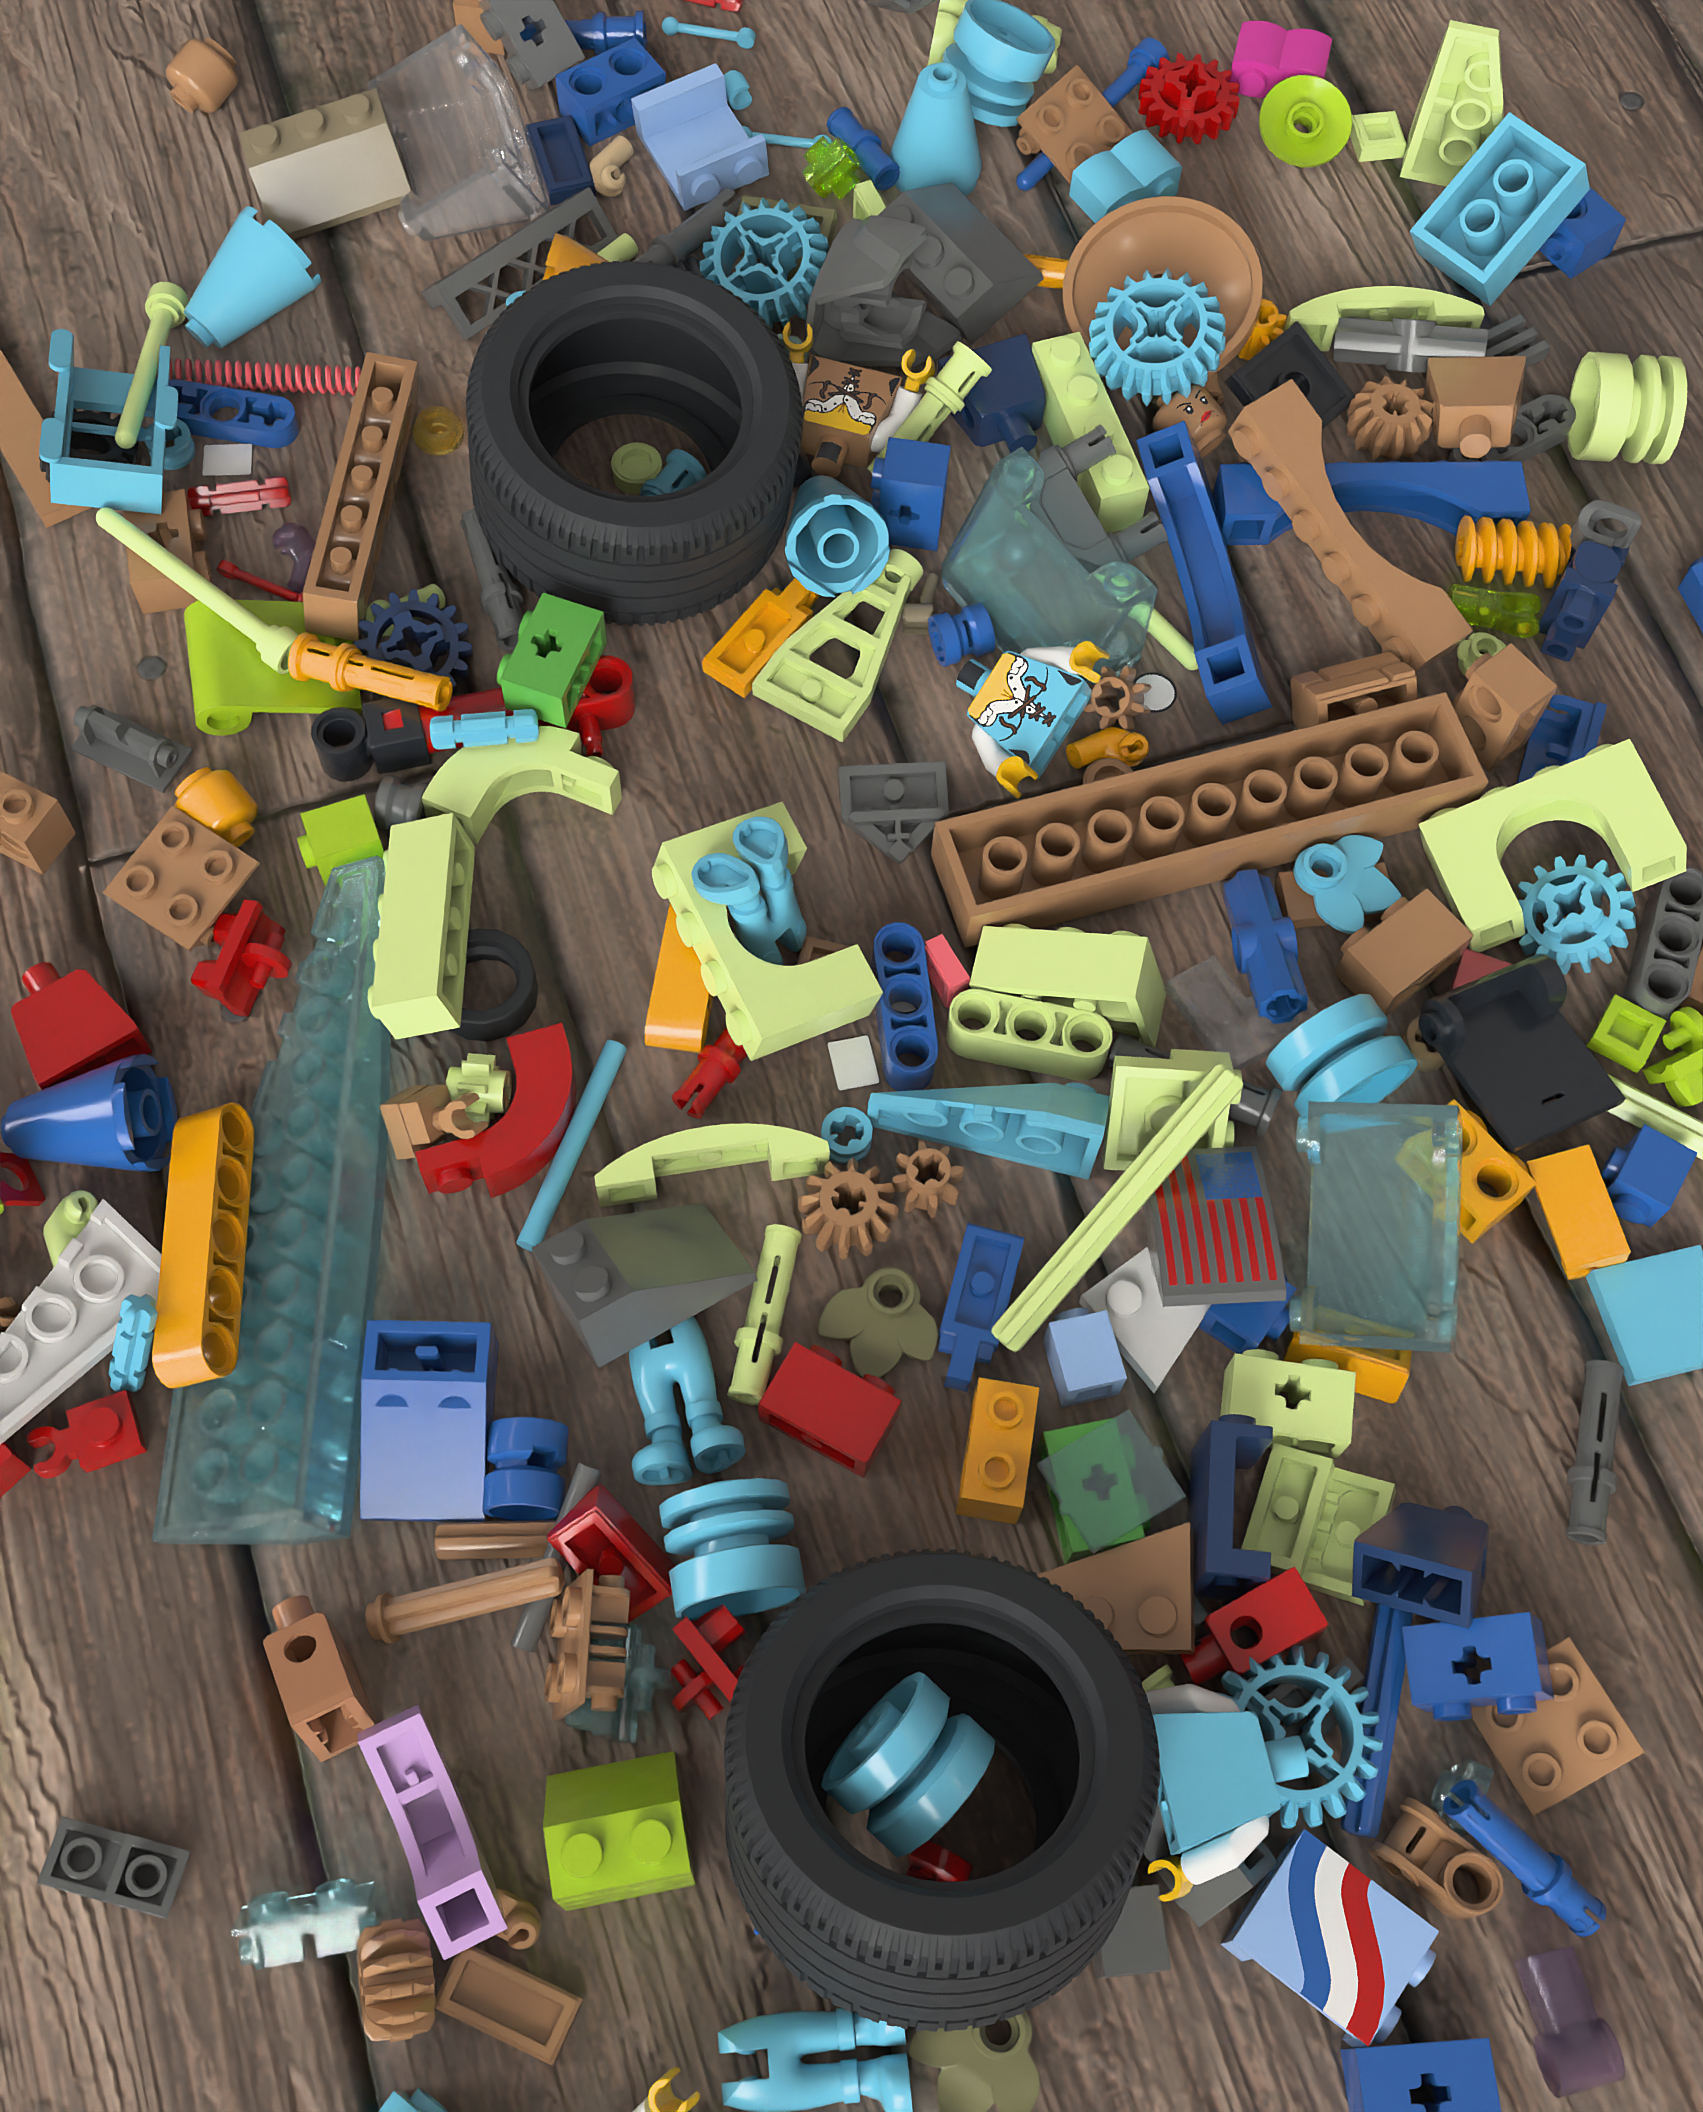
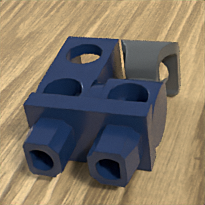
M1594 500L1582 509L1569 535L1572 547L1567 566L1563 573L1559 575L1552 597L1540 617L1535 630L1546 635L1540 649L1542 653L1563 661H1570L1577 647L1582 649L1586 647L1615 596L1618 585L1613 582L1619 574L1627 557L1629 546L1641 526L1639 513L1603 500ZM1604 518L1617 519L1623 522L1627 529L1612 531L1605 528L1600 523V520Z

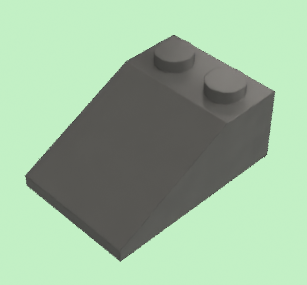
M704 1203L584 1219L532 1247L551 1294L598 1368L758 1280L754 1270Z

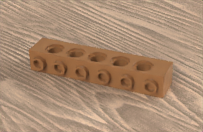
M366 352L303 589L305 631L308 633L357 641L360 638L361 632L358 624L360 620L365 618L418 405V361Z

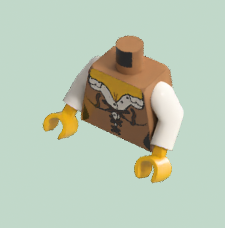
M788 322L783 329V340L786 348L790 351L789 359L792 362L798 379L803 404V431L800 446L804 453L814 455L812 468L819 475L833 478L840 474L843 463L859 467L870 465L876 453L881 452L887 445L888 438L895 434L905 419L919 404L922 394L918 392L920 385L925 384L930 376L933 377L935 375L934 361L929 355L924 370L919 373H912L911 367L915 361L916 352L914 349L908 350L902 357L901 362L902 370L907 376L904 387L902 386L903 377L813 355H811L809 363L804 362V354L811 349L814 342L812 328L810 324H807V339L801 344H794L789 340L791 323Z

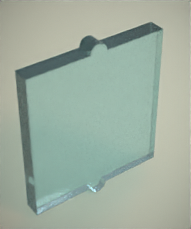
M1129 1409L1042 1460L1037 1465L1061 1503L1059 1513L1062 1516L1070 1517L1092 1554L1186 1497L1161 1459L1163 1449L1159 1446L1153 1447Z

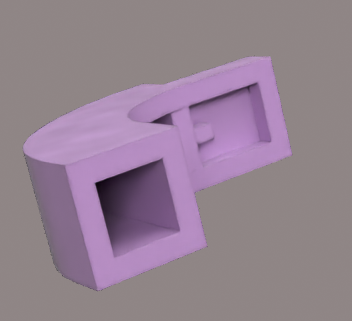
M419 1704L357 1733L359 1746L387 1805L405 1850L414 1880L417 1902L443 1959L446 1960L508 1929L500 1898L477 1834L445 1757L438 1749Z

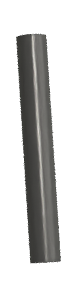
M578 1462L555 1526L590 1490L596 1487L602 1472L601 1470ZM548 1542L542 1559L550 1557L557 1559L564 1572L568 1562ZM555 1596L525 1604L511 1645L528 1652H535Z

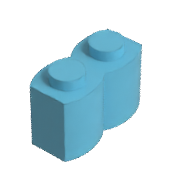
M1148 130L1137 131L1121 140L1110 151L1095 154L1081 163L1072 172L1069 196L1096 223L1108 213L1131 202L1151 197L1175 196L1179 188L1182 166Z

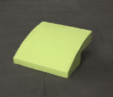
M1274 1443L1241 1549L1271 1552V1574L1278 1576L1295 1566L1308 1588L1364 1606L1365 1600L1352 1597L1354 1540L1391 1511L1396 1493L1395 1484L1336 1468L1331 1458Z

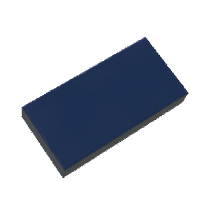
M572 116L526 124L527 138L550 206L557 205L588 187L596 196L595 183Z

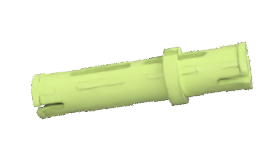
M773 1224L766 1226L765 1240L756 1272L758 1280L753 1283L744 1327L737 1330L734 1340L739 1350L732 1383L728 1389L727 1396L744 1404L758 1405L766 1391L773 1358L781 1353L783 1338L779 1336L790 1290L798 1244H800L802 1237L798 1230L785 1225ZM776 1266L778 1267V1273L771 1303L766 1304L765 1299L772 1269ZM760 1324H765L758 1361L753 1363L752 1356Z

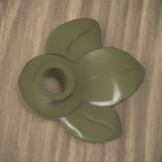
M893 1267L882 1268L873 1272L865 1280L862 1287L839 1291L830 1299L823 1310L818 1326L820 1337L850 1341L849 1350L852 1363L861 1378L864 1374H870L878 1378L886 1376L898 1364L903 1353L918 1361H930L938 1339L935 1319L919 1304L920 1290L917 1282L906 1271ZM885 1291H894L901 1297V1302L894 1307H888L881 1303L879 1296Z
M1025 2009L1022 2014L1005 2020L1009 2025L1010 2035L1008 2040L1002 2045L992 2044L987 2039L985 2034L986 2025L974 2029L971 2025L966 2030L947 2032L944 2031V2028H938L937 2032L929 2030L916 2031L909 2045L908 2054L920 2063L940 2068L937 2077L939 2112H987L994 2103L1002 2112H1031L1038 2098L1040 2077L1035 2063L1027 2051L1031 2043L1032 2026Z

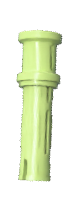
M957 341L953 346V356L936 377L930 376L924 388L926 394L892 437L928 442L951 412L955 414L957 411L960 412L965 406L963 402L965 396L981 376L987 377L991 373V367L971 349ZM887 445L877 457L885 458ZM874 461L867 467L872 474Z

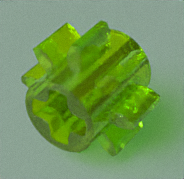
M822 136L803 155L809 164L802 170V173L808 184L822 198H827L834 192L841 200L860 181L854 172L861 166V162L854 150L840 137H837L830 144Z

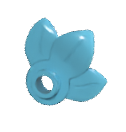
M1362 835L1343 836L1333 845L1323 843L1303 850L1297 857L1293 869L1296 883L1303 891L1313 896L1318 915L1325 923L1336 930L1353 934L1363 927L1364 914L1384 912L1401 898V894L1393 883L1374 867L1383 851L1384 845L1382 842ZM1321 869L1327 873L1328 877H1321L1312 870Z

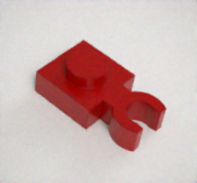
M127 1390L66 1410L70 1426L66 1429L59 1431L56 1428L44 1426L36 1428L26 1435L27 1443L34 1449L47 1444L55 1445L54 1454L50 1459L33 1465L35 1473L41 1478H53L61 1475L69 1468L72 1460L78 1459L80 1467L86 1473L147 1452L133 1398Z

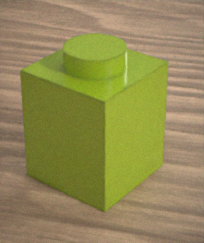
M365 794L300 813L306 835L296 838L307 869L318 866L325 886L384 868L383 847Z

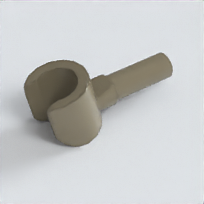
M934 573L927 575L919 603H904V635L929 634L928 618L933 614V597L939 581L938 575Z

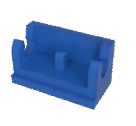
M1553 695L1549 706L1556 710L1566 711L1569 714H1559L1553 710H1544L1527 741L1516 784L1531 779L1538 771L1553 765L1563 766L1583 758L1589 751L1596 748L1607 704L1600 702L1592 704L1565 695Z

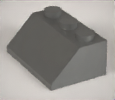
M953 183L903 191L877 215L899 219L926 228L927 239L908 256L911 258L912 265L901 273L950 324L960 330L962 337L970 345L978 340L1044 279L1042 273Z

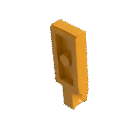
M796 578L792 580L783 592L776 587L772 591L765 589L703 658V672L745 698L752 691L753 681L786 639L813 618V611L810 608L817 601L819 595L805 589Z

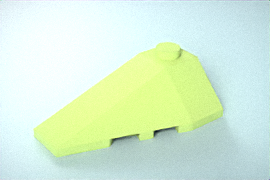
M1453 20L1449 21L1408 134L1400 177L1447 187L1504 119L1500 31L1498 29Z

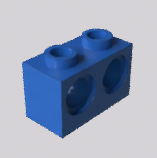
M632 38L555 75L559 112L563 117L572 116L578 135L589 147L635 125L631 98L666 84L665 71L636 38Z

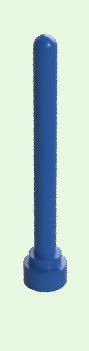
M1147 37L1130 52L1127 69L1101 93L1113 108L1141 82V79H1145L1149 66L1158 69L1160 58L1164 57L1169 60L1166 48L1158 40ZM1043 151L1017 176L1016 184L1020 190L1029 191L1054 167Z

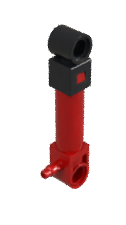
M601 655L567 727L563 728L538 719L539 726L557 727L578 733L587 756L600 758L604 752L601 730L615 729L625 725L632 719L635 712L633 675L629 665L621 658L612 655ZM502 687L451 697L448 706L443 711H436L433 708L396 698H387L362 704L365 723L358 713L345 707L324 711L315 719L311 726V737L324 773L331 779L348 782L362 778L369 772L374 762L378 774H386L430 765L429 754L451 750H438L433 747L430 736V722L434 717L453 715L454 720H461V715L505 711L506 716H514V712L505 708ZM604 691H615L611 694H601ZM463 742L456 743V748L464 747ZM342 743H349L348 745L343 747H336L337 745Z

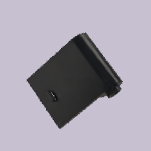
M1541 953L1426 1000L1422 1004L1421 1016L1418 1021L1419 1030L1424 1040L1429 1045L1435 1047L1511 1153H1515L1621 1105L1626 1099L1559 1012L1567 996L1566 980L1558 964L1548 955ZM1558 1098V1099H1556V1100H1554V1101H1552V1102H1549V1103H1547V1104H1545V1105H1542V1104L1545 1103V1102H1548V1101H1550V1100H1552V1099Z

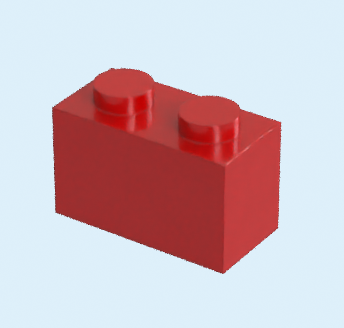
M795 1342L758 1403L759 1420L864 1478L899 1417L902 1400L894 1396L895 1390L882 1379L870 1374H864L860 1378L842 1368L843 1363L840 1358L829 1350L818 1345H812L810 1349H807Z

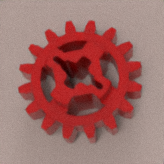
M1177 53L1174 63L1162 57L1159 59V68L1149 66L1145 79H1141L1138 100H1140L1138 113L1147 115L1145 122L1147 128L1160 126L1159 137L1164 138L1169 133L1176 135L1175 139L1178 144H1181L1185 137H1192L1196 145L1201 144L1202 135L1205 134L1209 138L1216 140L1218 139L1220 129L1229 131L1233 118H1236L1240 97H1238L1239 83L1230 82L1232 76L1230 70L1217 71L1219 61L1214 59L1208 64L1203 63L1201 54H1196L1193 60L1186 61L1182 53Z

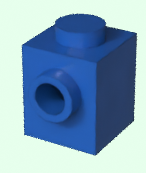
M1644 1124L1625 1145L1624 1149L1618 1146L1614 1148L1600 1172L1601 1176L1608 1180L1605 1187L1616 1214L1626 1221L1637 1224L1642 1223L1651 1228L1671 1208L1698 1152Z
M1284 1274L1286 1301L1212 1304L1198 1328L1236 1354H1242L1246 1350L1257 1349L1265 1336L1276 1342L1295 1314L1286 1305L1297 1288L1287 1282V1277Z

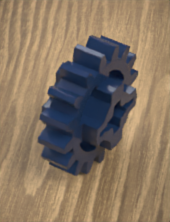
M416 589L410 590L408 601L401 602L394 592L389 593L390 607L385 610L373 603L370 608L375 618L374 622L360 620L358 624L360 632L367 639L354 641V645L363 653V656L435 674L434 666L438 657L446 655V650L450 649L446 663L435 675L449 677V681L453 685L452 694H455L457 686L453 679L454 674L461 677H467L469 674L468 665L460 660V658L473 656L472 644L460 641L469 635L467 623L453 624L458 616L457 608L451 605L441 611L439 609V596L435 593L428 598L426 603L420 602ZM412 617L424 618L434 623L426 625L414 620ZM393 624L394 630L390 639L380 643L384 632ZM415 641L417 646L421 648L422 654L413 657L411 652L407 650L406 644Z

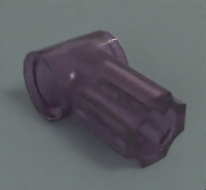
M1573 1945L1515 1960L1514 1963L1538 2034L1534 2037L1536 2059L1543 2079L1552 2094L1557 2098H1562L1622 2081L1625 2078V2066L1620 2046L1608 2023L1597 2016Z

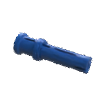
M644 10L636 11L635 16L607 17L605 12H597V14L592 16V19L565 20L581 50H594L595 54H601L632 38H636L647 51V27ZM532 23L524 25L525 29L520 32V36L523 41L532 39L531 36L537 31Z

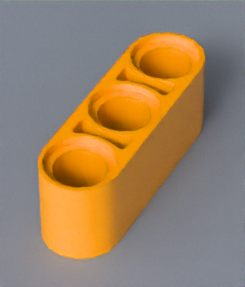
M670 903L646 1018L645 1045L700 1053L705 1046L714 996L708 992L701 976L702 964L693 946L687 947L679 935L676 925L677 915Z

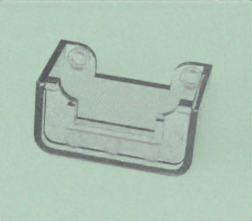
M462 24L457 25L368 82L369 90L377 88L395 137L399 140L413 193L408 192L401 197L402 209L398 211L399 219L410 236H419L424 241H433L530 222L549 211L547 196L515 93L500 68Z

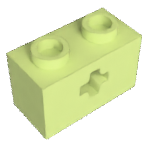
M1251 1349L1244 1351L1242 1354L1235 1353L1224 1370L1220 1416L1228 1414L1247 1415L1256 1419V1425L1273 1427V1441L1268 1446L1270 1448L1276 1443L1316 1455L1338 1458L1351 1444L1356 1372L1338 1370V1364L1324 1359H1307L1302 1361V1364L1281 1361L1276 1353L1267 1350ZM1280 1391L1288 1393L1289 1402L1296 1405L1293 1410L1286 1408L1285 1398L1278 1396Z

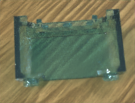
M1020 447L1002 458L993 467L944 558L941 573L942 584L962 608L977 602L985 606L993 625L995 644L1003 653L1011 651L1021 654L1027 648L1076 647L1083 641H1090L1110 654L1108 660L1106 658L1099 659L1094 664L1092 670L1103 679L1101 668L1104 666L1110 667L1116 672L1118 677L1125 666L1133 667L1140 662L1158 589L1139 569L1131 564L1111 562L1090 574L1027 508L1026 505L1034 501L1041 494L1044 485V473L1031 455L1023 447ZM1079 675V677H1081L1082 679H1084V680L1086 681V683L1096 684V683H1093V682L1089 681L1088 679H1086V678L1083 677L1082 675Z
M1308 1101V1116L1298 1117L1296 1132L1297 1151L1307 1152L1308 1161L1311 1165L1307 1284L1303 1286L1302 1296H1291L1289 1315L1290 1331L1300 1332L1299 1344L1455 1354L1463 1122L1458 1105Z

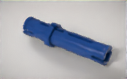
M1463 1780L1450 1789V1792L1463 1802L1464 1805L1460 1807L1454 1800L1446 1796L1443 1803L1444 1813L1457 1821L1521 1881L1523 1893L1534 1903L1547 1905L1579 1937L1592 1935L1601 1927L1584 1911L1589 1909L1597 1918L1604 1921L1607 1911L1605 1904L1597 1897H1594L1572 1876V1869L1569 1863L1558 1854L1556 1855L1553 1852L1547 1853L1486 1796L1474 1781Z

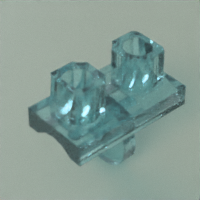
M631 1623L625 1626L599 1624L600 1626L621 1627L628 1630V1638L604 1640L590 1638V1645L627 1649V1657L624 1659L589 1658L591 1661L626 1663L624 1698L617 1700V1711L611 1712L591 1710V1698H585L583 1705L566 1715V1724L571 1728L590 1732L592 1735L615 1743H636L637 1712H652L653 1689L670 1688L672 1686V1672L654 1668L655 1646L641 1645L642 1626Z

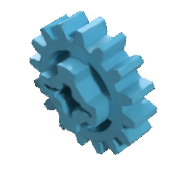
M1580 854L1574 866L1566 867L1565 861L1559 856L1555 858V870L1549 873L1539 865L1535 867L1534 871L1538 881L1535 884L1521 881L1518 885L1521 895L1525 899L1518 900L1523 911L1525 935L1520 936L1522 939L1519 941L1523 953L1526 956L1535 952L1536 954L1548 955L1557 961L1558 966L1565 975L1570 970L1571 964L1578 962L1585 973L1591 972V959L1597 956L1607 964L1612 962L1609 948L1612 945L1626 948L1629 944L1627 936L1622 929L1636 927L1634 913L1629 911L1636 906L1632 891H1624L1627 885L1622 873L1620 872L1609 877L1608 863L1604 860L1598 862L1593 869L1588 868L1585 855ZM1602 895L1610 902L1609 917L1605 916L1603 910L1600 909L1602 905L1600 898ZM1538 912L1542 913L1546 920L1543 924L1545 929L1543 934L1536 927Z

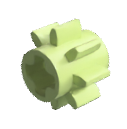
M468 1053L467 1061L462 1060V1067L451 1066L449 1068L446 1086L451 1101L467 1092L478 1094L479 1100L465 1108V1113L474 1122L486 1121L489 1127L490 1119H495V1113L505 1114L509 1109L512 1091L510 1071L500 1070L499 1066H495L496 1055Z

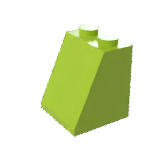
M675 1751L547 1776L543 1821L544 1839L552 1897L565 1911L696 1885Z

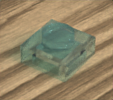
M1471 1759L1452 1767L1451 1772L1444 1770L1436 1783L1431 1799V1806L1438 1809L1437 1814L1461 1837L1469 1833L1457 1821L1444 1813L1443 1803L1445 1797H1450L1460 1807L1463 1806L1464 1803L1450 1792L1453 1786L1463 1780L1474 1781L1481 1791L1487 1795L1494 1773L1493 1769Z

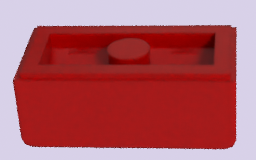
M602 1484L590 1490L547 1534L548 1542L579 1575L587 1569H594L593 1585L599 1586V1577L603 1575H617L625 1578L624 1588L631 1591L628 1623L672 1595L669 1571L675 1567V1564Z

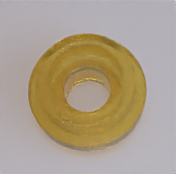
M432 406L424 409L418 415L413 426V437L415 444L421 451L436 456L446 455L455 451L462 444L464 429L461 420L450 409L442 406Z

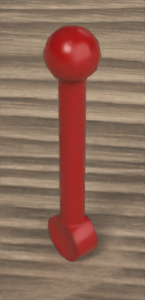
M222 559L216 568L221 575L228 579L235 580L236 578L291 602H303V592L298 594L239 569L227 560Z

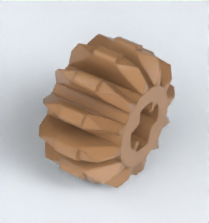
M1387 375L1379 384L1367 381L1360 393H1357L1350 403L1347 412L1349 416L1346 436L1356 439V451L1367 449L1371 451L1373 461L1380 455L1386 456L1390 461H1397L1401 455L1412 458L1419 450V447L1423 446L1424 441L1428 440L1432 430L1433 403L1424 400V388L1413 390L1408 388L1407 378L1400 384H1394Z
M853 1157L848 1160L846 1171L840 1172L838 1167L829 1160L824 1165L825 1179L810 1175L806 1180V1189L809 1194L799 1198L798 1210L807 1215L802 1220V1231L805 1235L818 1234L816 1248L820 1252L827 1250L835 1243L838 1245V1257L845 1260L850 1254V1246L856 1245L859 1252L867 1257L872 1253V1239L886 1243L890 1238L891 1229L887 1224L896 1221L898 1216V1207L889 1202L894 1197L895 1189L892 1183L877 1184L880 1170L876 1165L869 1168L864 1174L858 1173V1161ZM846 1203L850 1210L858 1209V1213L850 1215L846 1208L838 1209V1205Z
M402 1918L383 1920L378 1925L365 1927L357 1940L358 1954L356 1955L364 2032L371 2041L389 2040L390 2042L411 2039L413 2035L427 2032L434 2023L436 2006L433 1958L431 1957L430 1938L427 1935V1928L420 1919L402 1920Z

